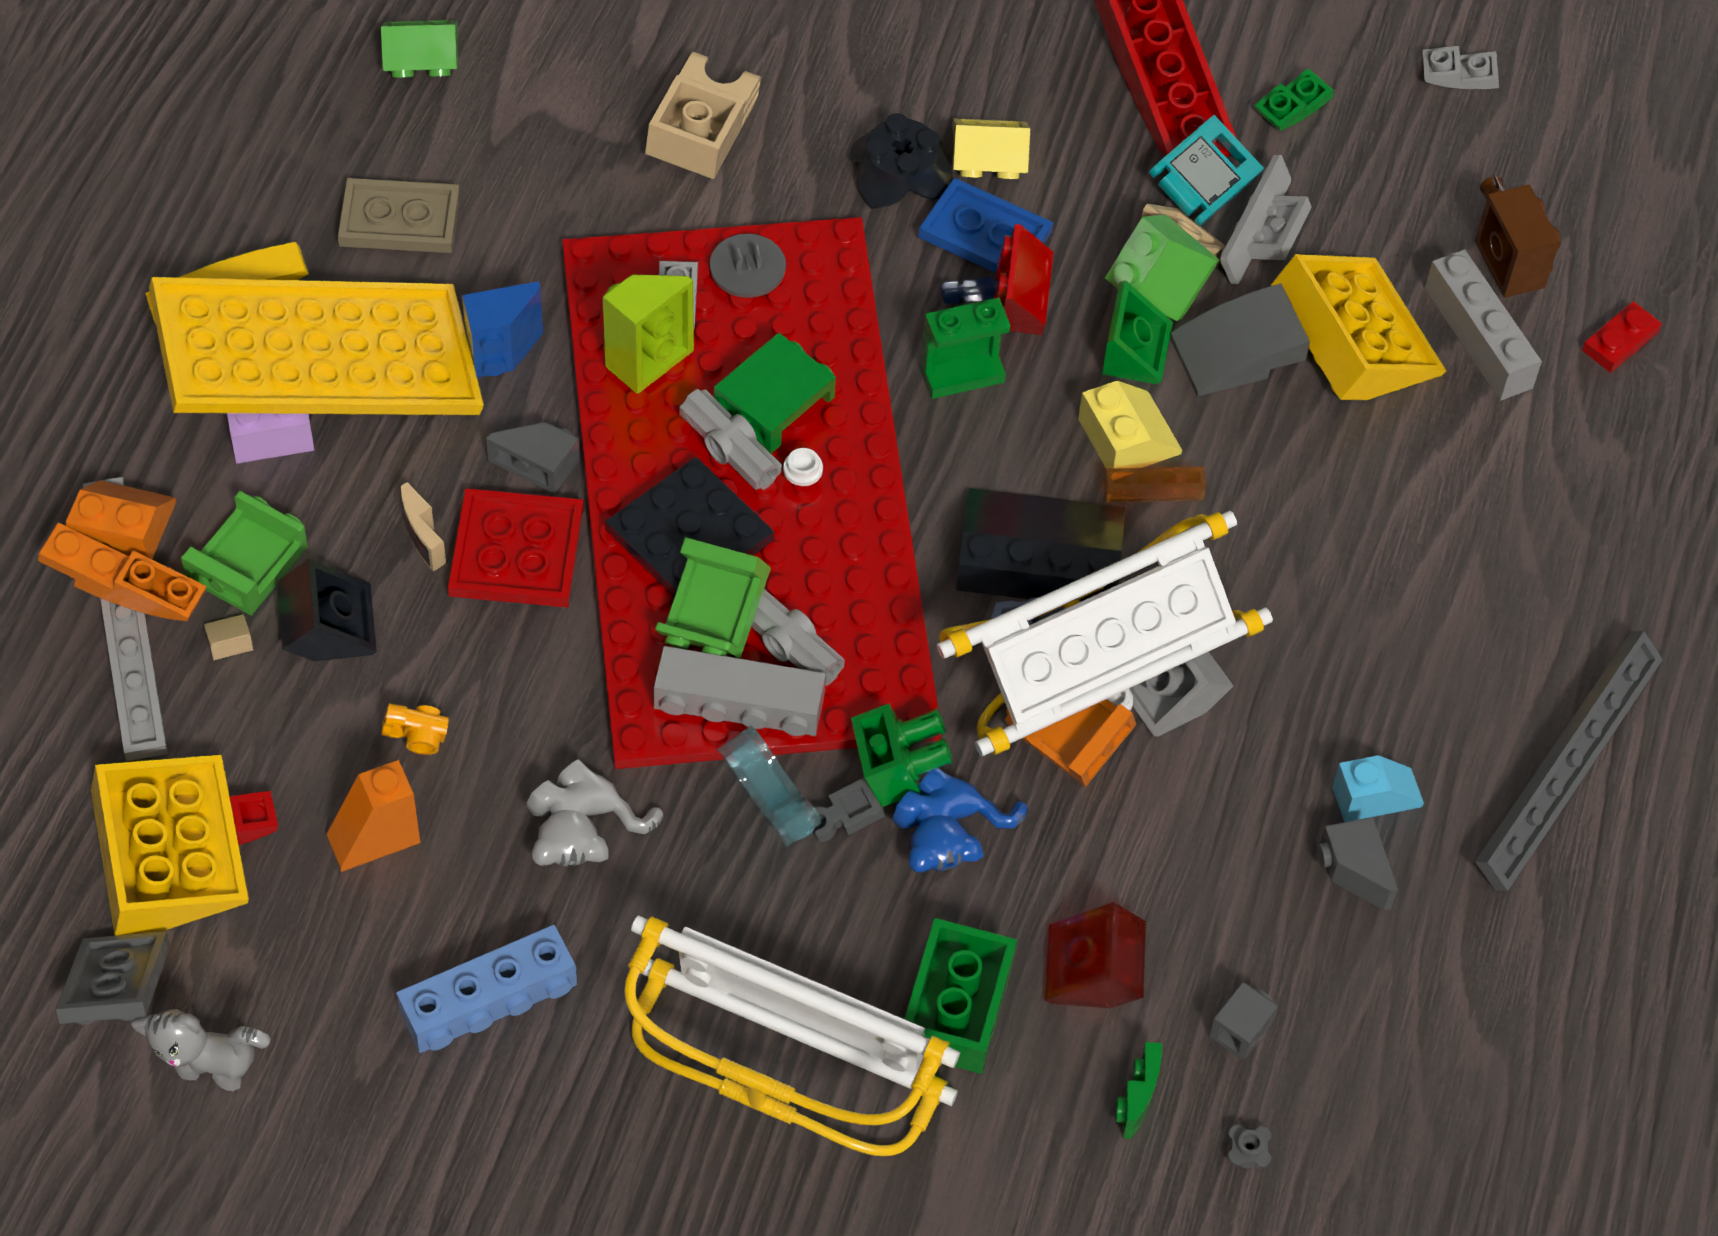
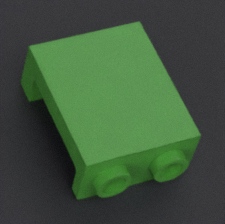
M239 491L234 497L236 509L201 551L190 547L181 557L185 576L207 586V592L252 616L276 587L277 581L285 576L308 548L304 525L297 517L289 513L284 515L271 508L262 498L258 496L251 497Z
M685 537L680 553L688 558L666 624L657 622L655 630L666 638L665 644L673 648L688 650L690 645L701 648L702 653L740 659L771 567L759 557Z

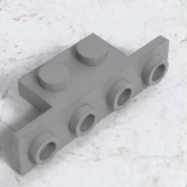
M1273 155L1268 167L1262 173V178L1255 192L1250 196L1242 217L1236 223L1230 240L1221 252V266L1225 270L1231 284L1240 283L1251 259L1285 260L1312 208L1307 196H1284L1291 183V176L1282 155Z

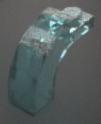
M752 726L717 749L751 800L786 846L805 838L816 826L821 824V817L813 805L796 788L761 735Z

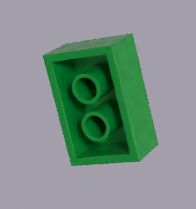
M934 918L904 1020L925 1028L924 1037L931 1039L932 1036H936L949 1042L950 1048L959 1051L960 1055L955 1065L956 1068L983 1074L1012 971L1017 939Z

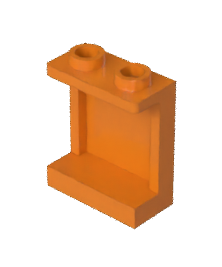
M1105 699L1021 739L1086 787L1137 724L1130 710L1121 704L1116 706L1108 699ZM1007 709L1005 721L1007 726L1013 724V721Z

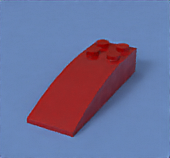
M1094 0L1128 89L1163 157L1168 155L1213 115L1236 137L1183 0ZM1218 139L1213 143L1225 157L1233 156Z

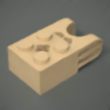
M692 52L680 74L676 75L649 123L645 154L714 179L757 100L761 76L745 71L739 79L732 83H717L711 80L705 73V65L709 57Z

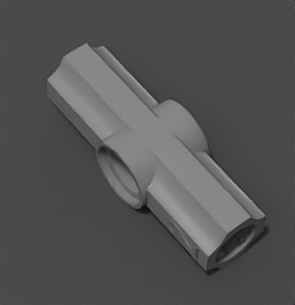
M697 389L687 396L684 403L680 406V415L704 438L705 445L712 457L720 464L729 463L755 490H764L773 484L776 477L781 473L782 464L757 441L756 434L750 423L742 415L736 414L732 416L706 389L702 391Z
M765 589L763 590L751 627L762 636L766 648L777 660L781 662L789 660L798 669L826 673L825 686L827 687L844 668L845 659L817 636L814 625L804 613L797 609L789 611Z

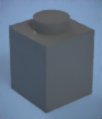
M1243 982L1214 1018L1209 1038L1245 1061L1272 1027L1278 1005L1273 1003V1000L1266 992L1258 988L1253 989Z

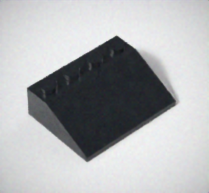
M969 488L956 590L1031 599L1046 595L1114 564L1122 558L1125 507ZM1119 579L1105 585L1103 589L1081 598L1080 602L1119 585Z

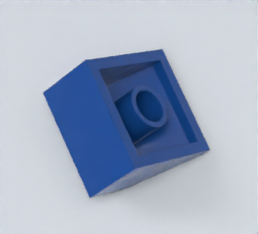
M539 281L462 295L465 331L477 378L498 376L505 372L514 371L543 335Z

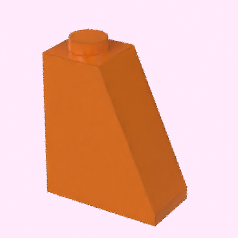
M399 760L358 774L326 835L341 872L420 843L414 793Z

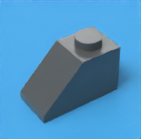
M546 422L490 433L486 438L489 462L553 494L558 491L580 461L579 438L575 437L565 428H556Z
M1374 818L1325 826L1321 842L1316 846L1319 864L1322 868L1327 867L1331 882L1382 910L1392 909L1398 887Z

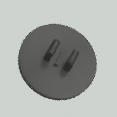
M739 234L725 239L714 249L710 258V272L714 282L725 292L738 297L753 298L770 293L782 282L786 271L785 256L779 246L770 239L756 234Z

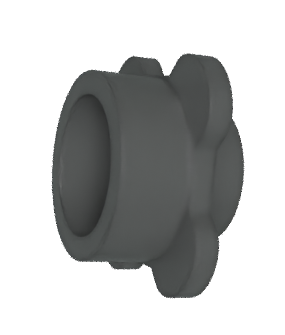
M1234 1125L1230 1128L1228 1137L1232 1140V1146L1228 1153V1160L1231 1164L1247 1169L1255 1167L1265 1168L1270 1164L1271 1155L1268 1153V1143L1271 1141L1272 1134L1266 1127L1260 1126L1257 1129H1245L1242 1125ZM1251 1143L1253 1144L1254 1148L1248 1149L1246 1147V1144Z

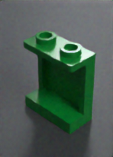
M1000 298L925 314L920 370L932 399L1005 383L1006 373L999 358L1001 334L1010 332V323Z
M778 333L714 386V398L732 416L736 414L742 415L754 429L757 441L772 454L781 446L782 431L820 398L828 403L835 398L836 376H834L827 365L818 363L807 355L797 342L789 341Z

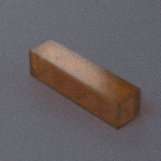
M1204 466L1106 469L1104 480L1106 503L1203 500L1206 489Z

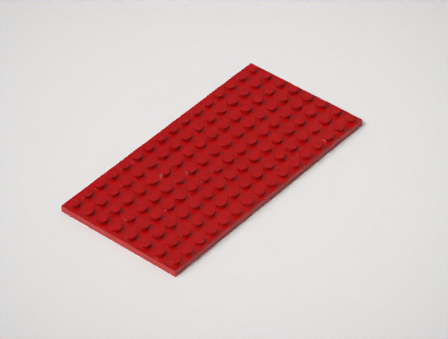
M862 217L562 239L615 769L858 748L851 720L852 717L888 703L891 705L897 718H901L903 722L928 713L935 708L938 709ZM739 234H756L766 237L777 244L785 256L786 271L784 278L777 288L759 297L744 298L731 295L722 290L711 276L710 258L714 249L725 239ZM660 261L698 262L694 351L637 394L605 366L603 296L611 286L622 283L631 275H659ZM780 333L789 341L797 342L804 349L805 353L816 362L823 363L831 369L834 376H836L835 398L829 403L820 398L782 431L781 446L771 454L782 464L781 473L776 477L774 483L766 489L755 490L729 463L720 464L712 457L705 445L704 438L680 415V406L684 403L687 396L697 389L701 391L706 389L714 397V386L776 334ZM798 448L813 450L823 463L822 476L812 485H795L788 481L784 475L785 459L792 451ZM695 457L707 466L774 531V541L753 555L759 557L771 567L764 589L789 611L797 609L804 613L814 625L817 636L845 659L844 668L840 671L837 678L827 687L825 686V696L816 736L806 734L794 736L783 730L765 727L753 729L742 723L730 721L712 722L700 716L689 714L671 715L663 710L654 709V685L664 646L671 647L665 644L666 638L658 633L655 628L657 622L666 624L674 597L605 530V521ZM752 627L750 628L740 659L797 668L789 660L787 662L777 660L766 648L762 636ZM689 645L688 650L702 652L701 648ZM942 734L921 742L939 741Z

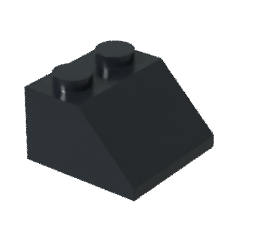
M310 559L277 581L282 650L311 661L369 656L377 652L370 583Z

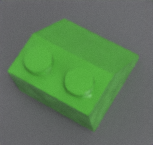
M457 20L392 21L382 24L383 71H392V77H413L414 70H428L429 76H450V69L458 68Z
M1166 214L1145 216L1139 221L1105 279L1117 289L1119 282L1126 280L1164 315L1176 321H1181L1219 262V259Z

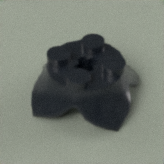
M894 113L889 115L885 122H881L852 145L851 158L854 162L861 164L859 174L860 191L870 209L891 206L899 202L911 190L923 198H941L952 182V172L943 152V142L937 132L921 122L907 119L902 114Z

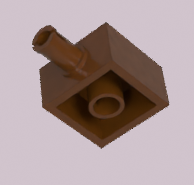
M1494 176L1496 185L1493 179L1489 177L1480 185V191L1486 198V204L1475 243L1504 298L1543 289L1546 287L1550 271L1553 269L1557 250L1561 245L1559 231L1549 222L1544 203L1540 198L1536 197L1530 184L1507 190L1500 176Z

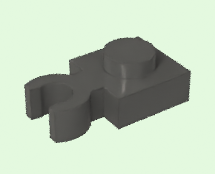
M865 778L828 795L833 806L829 808L815 807L806 813L810 825L821 820L826 821V825L823 828L815 831L819 842L830 840L835 835L837 829L844 826L847 834L850 835L885 817L881 805Z

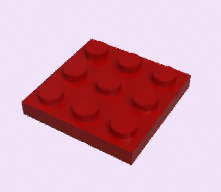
M465 488L448 584L449 597L569 608L584 511V499Z

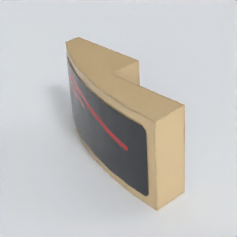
M406 482L401 486L406 527L418 553L434 572L446 564L444 541L433 531L432 507Z

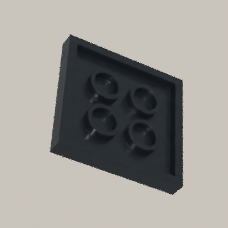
M697 457L690 460L605 521V530L674 598L688 558L680 553L685 537L752 556L774 541V531Z

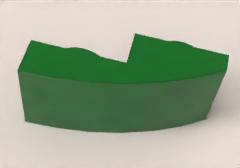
M1307 68L1286 87L1280 83L1255 104L1254 107L1274 127L1282 131L1313 114L1334 97V93L1329 85Z
M1145 1042L1142 1058H1134L1133 1081H1127L1124 1096H1117L1115 1121L1123 1123V1139H1132L1147 1115L1160 1071L1162 1043Z

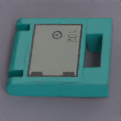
M1213 115L1149 171V174L1154 179L1167 169L1169 173L1158 185L1188 217L1201 206L1205 211L1200 213L1194 222L1202 226L1262 173L1264 167L1222 122ZM1217 139L1241 164L1239 167L1235 168L1213 144Z

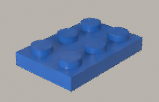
M954 178L920 226L918 238L996 273L998 257L1000 258L1005 235H1012L1015 224H1021L1042 243H1045L1052 233L1053 222Z

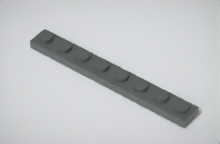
M1631 631L1475 861L1495 891H1508L1662 662L1663 659L1645 631Z

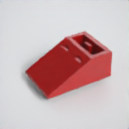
M1015 224L1012 235H1005L996 269L995 280H998L999 283H997L996 294H994L993 299L1000 298L1010 323V331L1042 335L1046 325L1054 252L1021 224Z

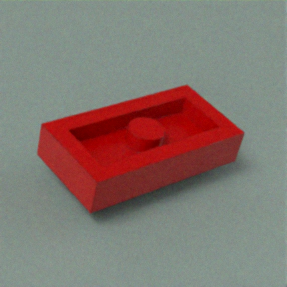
M1633 301L1587 339L1582 351L1609 373H1612L1656 336L1661 329L1662 323Z

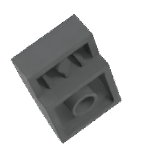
M1282 284L1263 288L1223 303L1190 320L1170 334V339L1197 397L1268 379L1270 369L1306 361L1310 344Z

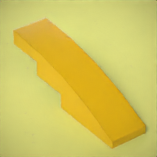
M296 242L225 259L178 278L299 280L309 273L299 245ZM150 291L145 294L155 322Z

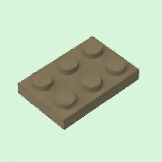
M347 178L338 232L339 246L452 253L460 200V185Z

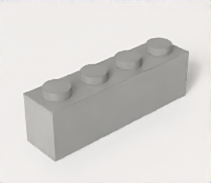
M1464 249L1432 261L1425 290L1499 400L1501 401L1533 389L1542 361L1467 251Z
M664 646L654 685V709L663 710L671 715L689 714L700 716L712 722L730 721L742 723L753 729L765 727L783 730L794 736L805 734L816 736L825 696L826 673Z

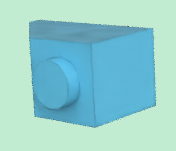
M1379 755L1339 763L1332 789L1344 822L1423 807L1424 802L1410 767Z

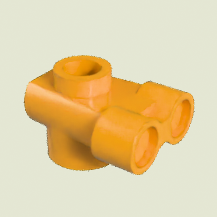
M388 703L381 735L394 738L407 737L406 748L409 751L423 755L436 754L439 751L440 742L443 743L446 737L449 717L440 716V710L432 706L423 705L416 707V710L407 709V706Z

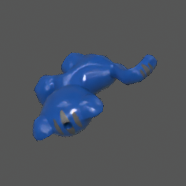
M937 768L929 771L919 785V794L911 790L905 794L897 804L893 815V822L900 828H912L919 824L910 836L912 849L909 853L908 862L914 872L921 873L930 869L946 871L958 867L964 861H978L984 856L982 846L977 838L968 835L967 830L956 820L970 817L978 812L986 817L996 828L1013 829L1025 820L1028 807L1025 802L1017 801L1008 814L1001 813L993 802L981 796L974 785L962 779L951 777Z

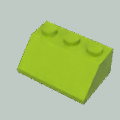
M631 275L622 283L611 286L603 296L605 366L635 393L639 394L694 351L693 280L689 276Z

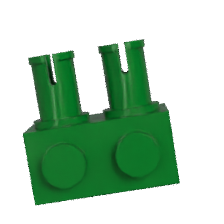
M888 703L851 718L864 778L882 807L900 801L910 790L919 794L918 780L921 774L947 764H953L951 751L944 738L910 751L913 749V744L946 733L942 717L937 708L903 722L901 718H897L891 705Z

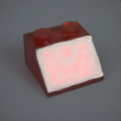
M1112 902L1049 924L1045 1001L1050 1004L1113 1008L1144 998L1146 921L1117 903Z

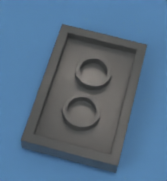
M167 931L83 938L56 1007L59 1024L77 1023L85 1025L100 1020L119 1019L130 1021L138 1017H146L170 947Z

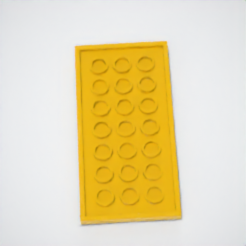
M151 278L149 291L173 413L480 415L484 404L454 284Z

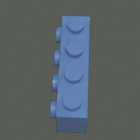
M552 925L396 992L399 1012L419 1053L429 1049L439 1050L448 1046L453 1039L468 1032H481L500 1018L507 1015H520L528 1011L533 1004L546 998L555 999L567 994L572 987L577 985L576 965L555 925Z

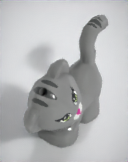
M579 759L572 762L560 773L556 785L549 780L542 783L531 793L526 808L533 816L543 817L551 814L539 826L538 840L535 842L532 850L534 862L541 866L555 863L563 867L583 864L586 861L602 862L608 859L609 850L603 838L597 835V829L588 816L606 814L613 811L621 819L628 831L646 834L657 828L663 819V812L658 807L651 808L642 819L635 817L631 807L619 796L614 785L603 776L592 772Z
M178 1009L168 1010L155 1015H146V1017H138L131 1023L134 1030L147 1037V1041L155 1054L166 1064L174 1067L181 1079L196 1080L200 1074L208 1072L212 1074L215 1084L227 1091H235L240 1088L241 1077L245 1075L254 1061L255 1048L253 1046L263 1049L270 1044L271 1040L267 1033L246 1026L232 1029L229 1034L206 1032L200 1024V1019Z

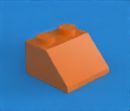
M99 480L79 490L67 517L66 526L127 556H130L132 551H135L153 559L175 507L176 498Z

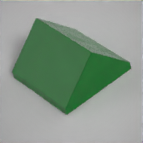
M1126 280L1119 282L1102 375L1158 384L1162 381L1173 322Z

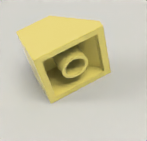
M953 118L952 166L953 170H960V176L982 177V171L997 172V178L1019 179V173H1028L1030 127L1026 121Z
M1114 381L1082 392L1078 420L1111 478L1178 456L1182 453L1180 445L1148 391L1120 381Z

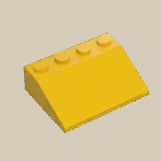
M1295 254L1271 284V286L1282 284L1310 341L1309 349L1314 356V360L1321 367L1331 384L1333 392L1340 400H1369L1440 377L1446 372L1443 364L1376 258Z
M222 755L95 765L91 796L115 936L162 932L248 904L249 898Z

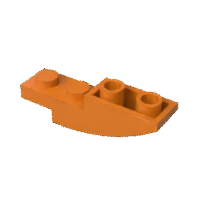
M59 522L38 556L39 562L74 578V587L131 610L171 620L188 621L207 587L142 554L132 551L130 556H127Z

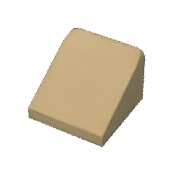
M244 614L204 624L213 660L253 651L252 640Z

